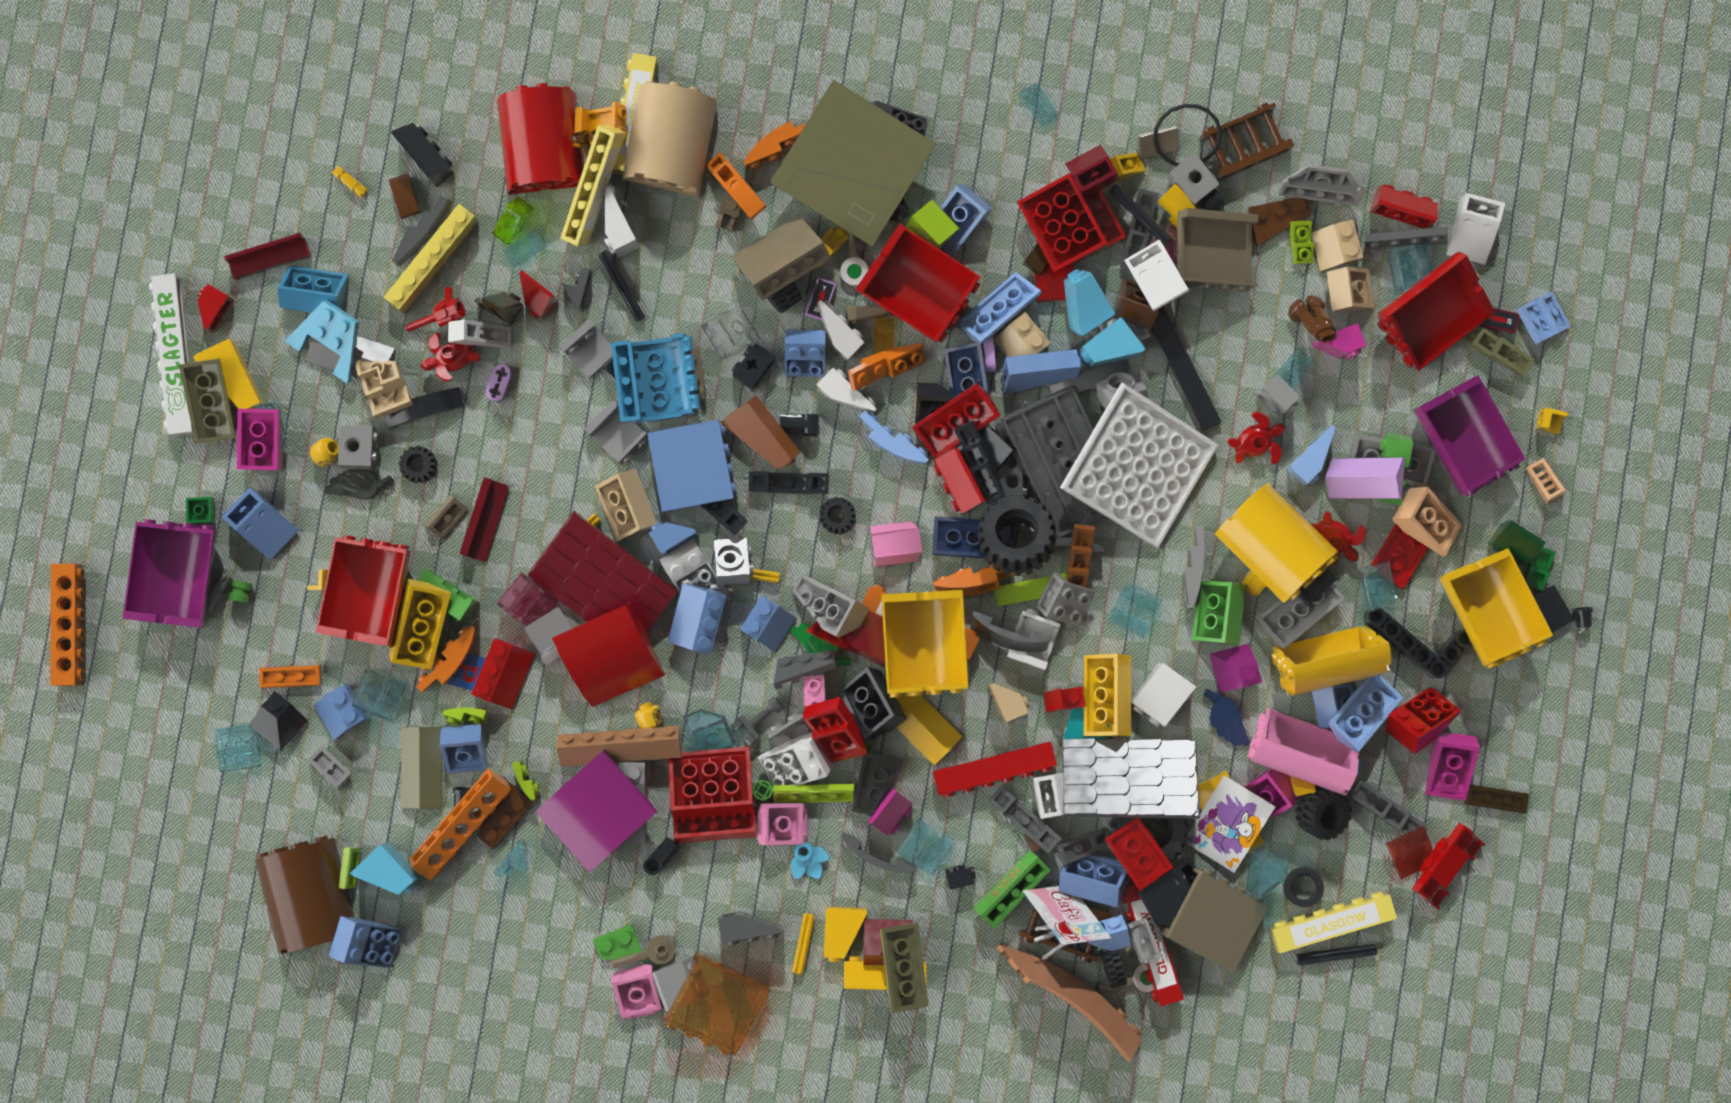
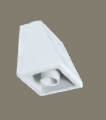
M1158 663L1131 700L1132 709L1141 716L1143 713L1149 716L1148 721L1156 727H1159V725L1166 726L1196 686L1164 663Z

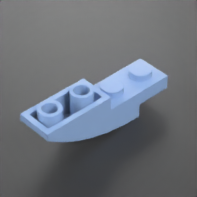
M864 411L859 416V419L872 430L868 439L878 447L905 461L924 465L928 463V454L921 447L917 449L912 444L914 442L912 438L906 433L902 435L899 432L895 437H892L894 433L886 425L882 427L877 422L879 419L872 412L867 413Z

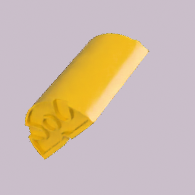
M1269 483L1250 496L1237 509V512L1231 518H1228L1215 532V535L1283 603L1289 598L1294 600L1301 593L1299 589L1302 586L1306 589L1316 577H1319L1328 566H1331L1339 558L1336 555L1338 551Z
M1509 548L1451 571L1439 578L1483 667L1487 666L1488 669L1495 668L1506 661L1518 658L1522 654L1531 651V647L1534 645L1536 648L1547 644L1546 639L1553 636Z
M963 590L881 594L887 694H890V697H902V693H906V696H921L922 691H926V694L937 695L942 694V690H950V693H963L962 689H968Z
M1367 625L1295 641L1284 650L1280 646L1272 647L1273 654H1271V660L1274 666L1277 665L1281 677V688L1285 689L1287 695L1290 696L1390 672L1388 666L1391 664L1389 642L1380 635L1376 636V632Z

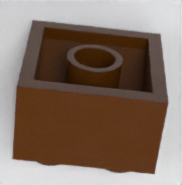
M1126 278L1122 279L1113 307L1115 315L1112 318L1118 320L1121 317L1126 323L1135 325L1139 329L1150 331L1159 313V309L1153 311L1137 282Z

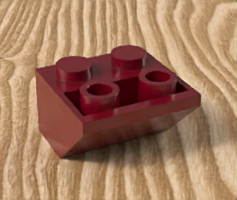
M1101 144L1065 163L1083 198L1119 180L1118 173Z

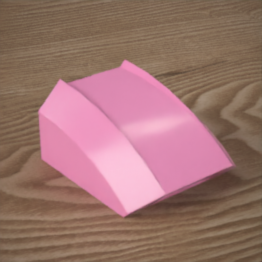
M913 522L870 526L876 567L918 561L922 554L919 528Z
M759 803L757 808V839L760 845H794L805 843L808 836V811L804 803Z
M642 964L623 970L620 969L612 975V986L622 1019H636L656 1014L662 1010L659 992L652 975V965Z

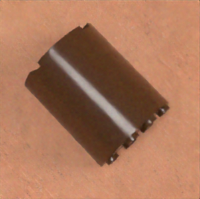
M327 835L315 838L316 843L308 844V841L292 844L290 845V850L286 846L271 850V855L268 852L257 854V859H254L279 955L333 941L340 916L355 918L348 889L339 888L341 861L335 838L328 839Z

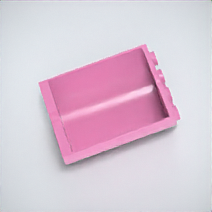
M1270 708L1266 709L1265 714H1260L1255 738H1252L1247 756L1251 762L1336 793L1347 795V791L1351 789L1358 774L1359 752L1339 742L1331 730L1319 729L1317 725Z

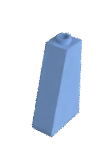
M1077 349L1006 357L1001 374L1004 395L1078 377L1079 371L1083 367L1082 358L1078 357Z

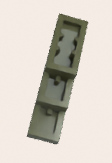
M1477 326L1460 339L1469 347L1523 377L1535 361L1534 358L1503 337H1497L1484 327L1480 328Z

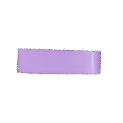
M992 335L982 344L986 373L996 372Z
M503 364L497 365L492 372L486 389V395L493 402L502 401L506 395L512 378V371L508 366ZM505 369L507 377L503 376L501 382H499L500 376L497 373ZM497 385H499L498 391L501 394L493 398L491 390H496Z

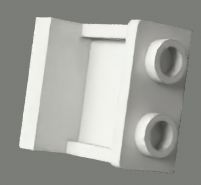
M1027 609V612H1021L1014 633L1029 638L1031 631L1050 637L1048 648L1042 652H1022L1008 649L1006 657L1041 670H1046L1047 661L1061 624L1057 623L1056 620L1038 616L1039 612Z

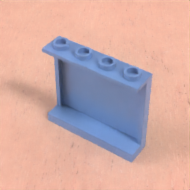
M719 419L647 433L663 513L725 500H734L737 490L735 483H731L730 475H734L731 463H727L726 456L730 455L728 443L724 444L723 436H726L725 426L720 424Z

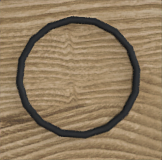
M1182 104L1169 109L1158 120L1153 135L1154 146L1163 160L1174 166L1180 164L1168 159L1160 151L1157 135L1162 121L1172 112L1183 108L1202 110L1208 113L1215 121L1218 130L1217 142L1212 151L1201 161L1204 163L1212 157L1221 143L1222 129L1218 118L1210 109L1198 104Z

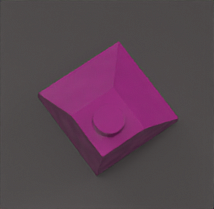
M1249 644L1209 654L1219 693L1262 683L1258 664Z

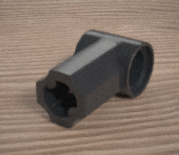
M780 415V426L787 434L795 433L804 436H818L819 415Z
M667 836L645 860L643 865L644 871L649 875L658 874L680 847ZM650 860L658 862L659 867L656 871L649 869L648 863Z

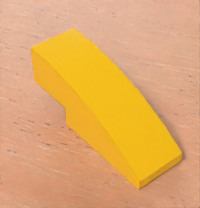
M1176 183L1158 201L1171 215L1168 220L1176 228L1178 211L1186 208L1196 209L1191 200Z

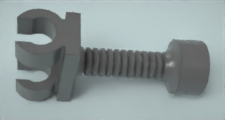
M772 696L768 700V707L761 711L756 718L754 717L751 722H748L741 715L730 727L736 731L744 724L752 734L743 740L748 747L760 737L754 728L766 719L770 713H779L784 707L775 696Z

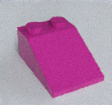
M238 408L237 469L283 471L284 449L280 410Z
M1443 731L1437 736L1431 747L1425 795L1466 801L1480 751L1476 736Z

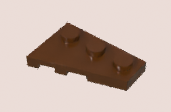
M1290 198L1249 207V214H1258V223L1252 224L1256 247L1290 228V222L1302 221L1309 217L1311 210L1308 199Z
M504 776L502 778L508 782L511 790L508 796L498 803L495 811L484 819L477 834L491 849L495 848L534 804Z

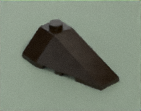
M501 292L478 297L474 301L478 306L510 326L524 307L520 302L521 298L512 292L510 295Z

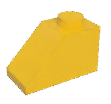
M1138 152L1117 155L1110 159L1119 177V180L1114 183L1146 171Z

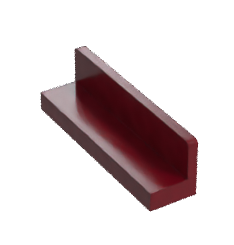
M297 233L226 255L224 260L229 263L233 279L237 280L311 257L306 237L301 233Z
M486 477L483 478L459 554L483 562L486 561L508 494V485Z

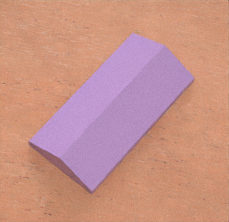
M1405 458L1332 459L1325 476L1329 498L1402 499Z

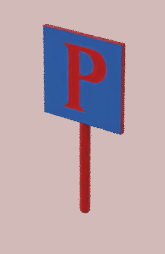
M468 654L461 668L446 684L473 690L485 658Z

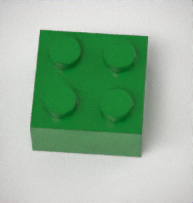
M186 498V523H215L214 498Z

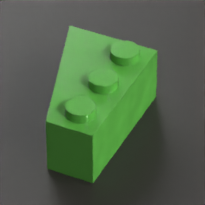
M1387 432L1385 438H1382L1380 443L1381 456L1377 458H1405V476L1406 468H1409L1414 442L1409 436ZM1403 477V487H1405L1406 480ZM1377 499V501L1402 506L1403 499Z
M425 568L418 581L427 582L451 592L446 612L450 614L449 617L458 623L460 621L467 622L479 604L478 600L429 569Z

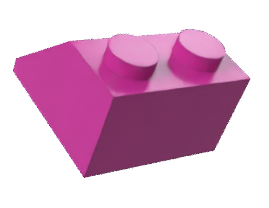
M1358 323L1336 331L1337 337L1333 341L1323 343L1316 340L1312 343L1314 348L1338 359L1345 357L1346 360L1358 356V354L1362 353L1361 350L1366 347Z
M1271 768L1264 770L1244 786L1247 790L1275 806L1268 820L1292 807L1301 798L1300 796H1295L1291 778L1287 774Z
M892 788L868 819V822L887 836L890 832L894 834L900 827L898 822L902 816L906 818L913 808L910 807L912 802Z

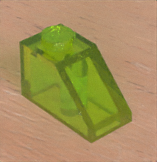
M518 196L505 205L492 234L506 245H509L526 225L534 208Z

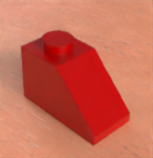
M207 284L206 287L200 290L197 302L203 327L213 333L234 299Z

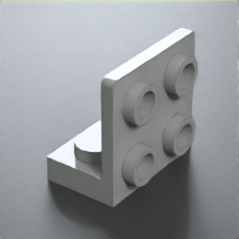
M587 320L559 345L561 350L587 378H590L602 368V364L612 356L611 344L590 320Z
M1053 572L1036 608L1046 618L1078 627L1095 595V591L1069 583L1061 574Z
M559 607L525 627V631L541 654V659L545 666L560 657L552 637L572 629Z
M796 712L787 718L789 722L782 725L780 722L770 728L771 733L768 736L777 747L800 735L813 732L803 720L804 713L799 715Z

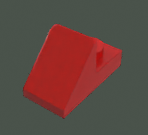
M1083 686L1068 689L1058 688L1043 693L1046 713L1086 707Z

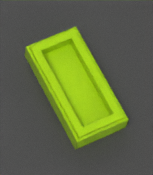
M344 847L339 888H356L357 877L352 876L350 872L359 865L361 848Z

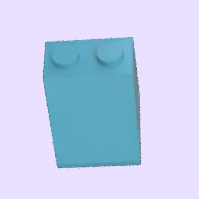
M1076 269L1068 274V278L1064 280L1069 329L1083 336L1115 315V312L1092 273Z
M1120 317L1083 345L1079 350L1081 354L1079 357L1082 358L1084 365L1096 367L1138 357L1145 351V347Z
M389 842L380 844L350 872L354 877L397 895L402 893L408 894L414 891L420 885L418 881L422 878Z

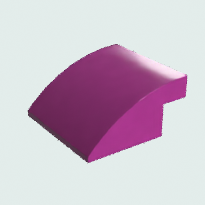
M604 750L536 811L589 873L658 812Z

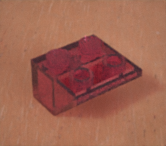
M521 572L497 602V605L514 619L527 626L550 612L559 600Z

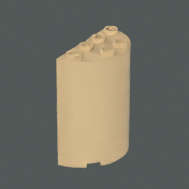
M646 81V84L639 87L622 179L699 198L717 107L715 98L701 93V89L697 87L685 88L681 87V84L677 82L661 84Z

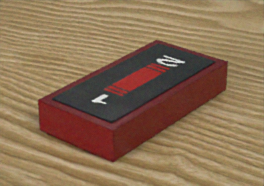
M1493 308L1495 313L1479 325L1480 327L1515 334L1519 314Z

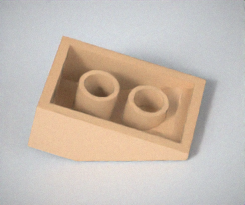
M1428 487L1410 488L1402 501V506L1400 505L1393 517V521L1406 534L1441 556H1446L1462 527L1457 518Z

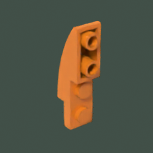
M789 121L767 134L754 146L744 160L745 169L755 170L760 168L764 162L769 161L771 163L780 159V156L783 155L781 147L787 148L792 146L806 123L794 128L792 122Z
M721 152L706 164L707 168L751 220L767 207Z
M923 345L901 346L861 359V365L848 371L851 388L856 391L887 375L894 378L925 363Z
M992 566L982 568L973 574L970 567L960 569L950 576L940 577L933 584L935 591L963 590V596H973L1000 589L999 581L1013 576L1015 573L1010 572V575L1003 574L1002 569L996 571Z
M466 626L458 633L460 635L455 641L451 639L443 646L445 650L442 654L447 659L445 661L443 659L438 661L433 666L435 668L434 671L430 674L426 672L418 679L420 683L416 687L421 692H425L437 680L442 685H445L456 674L473 646L477 628L475 626L470 628Z

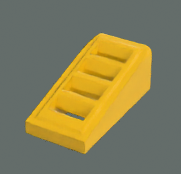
M1251 570L1244 576L1241 585H1246L1245 592L1255 597L1266 587Z

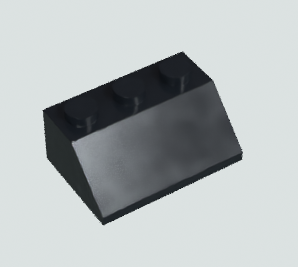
M411 123L391 132L435 187H438L455 173L451 168L453 166L452 162L447 156L442 158L438 153L441 149L434 141L431 143L426 138L428 133L422 126L417 127L414 123Z
M866 667L839 690L865 740L893 731L907 719L896 697H890V694H887L886 679L881 670Z

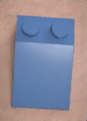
M964 183L957 185L940 207L960 228L941 249L950 257H953L993 210L989 204Z

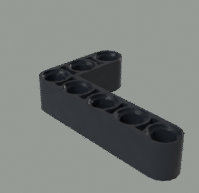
M1379 607L1370 608L1364 613V621L1428 677L1433 679L1445 677L1472 645L1465 629L1458 630L1449 637L1435 654ZM1373 611L1377 612L1379 615V619L1377 622H1374L1371 619V613ZM1389 624L1394 627L1393 635H1389L1386 631V627ZM1460 634L1466 636L1465 644L1459 642ZM1404 638H1407L1410 642L1407 649L1402 646ZM1448 649H1451L1454 654L1451 660L1446 657ZM1419 651L1425 654L1423 662L1418 660L1417 654ZM1435 664H1438L1441 668V672L1438 675L1433 672Z

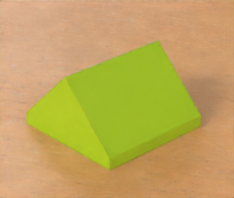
M931 200L917 211L906 225L907 229L939 250L960 229L934 200Z

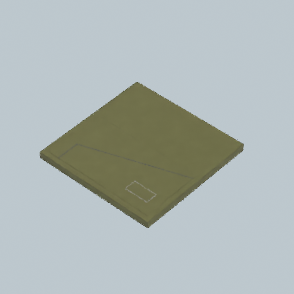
M833 79L770 181V184L873 247L936 143Z

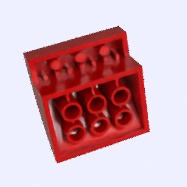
M1070 173L1017 201L1054 273L1086 260L1127 239L1102 190L1083 198Z
M629 604L552 637L569 674L591 707L665 676V672L641 620L636 621Z
M750 747L682 752V758H669L670 805L676 844L757 837Z

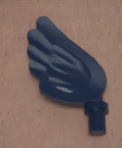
M1206 688L1203 696L1211 699V702L1214 703L1210 711V725L1216 728L1217 734L1220 737H1224L1227 742H1231L1234 746H1239L1240 744L1248 746L1250 740L1236 703L1230 698L1221 697L1219 692H1213Z

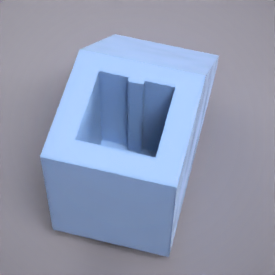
M1122 915L1099 921L1111 938L1088 941L1091 945L1109 951L1131 946L1128 929Z

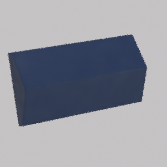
M974 342L944 349L950 392L958 396L978 383L990 395L982 344Z
M934 517L932 555L985 559V556L980 551L978 539V525L981 520ZM1015 523L1006 525L998 534L999 541L1010 548H1014Z

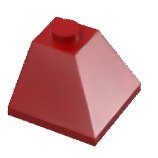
M521 270L519 276L525 305L529 309L528 313L535 319L540 317L544 320L556 306L558 300L550 291Z

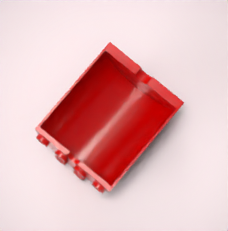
M547 83L536 84V87L520 85L516 87V90L500 94L497 99L507 195L541 192L546 189L558 190L578 187L583 170L580 149L575 147L570 139V135L575 132V108L578 107L576 93L571 90V87L548 86Z
M899 224L855 290L935 343H942L948 335L946 331H952L959 318L957 315H963L970 302L968 298L971 293L975 294L981 284L978 281L981 276Z
M1456 252L1378 312L1379 322H1377V325L1386 333L1385 340L1389 345L1395 346L1404 357L1402 359L1409 368L1413 366L1418 372L1495 313L1484 289L1478 283L1479 278L1468 256L1464 253Z
M344 535L343 538L335 537L316 633L392 647L411 556L409 546L395 545L383 541L378 542L366 538H361V541H355L356 537Z

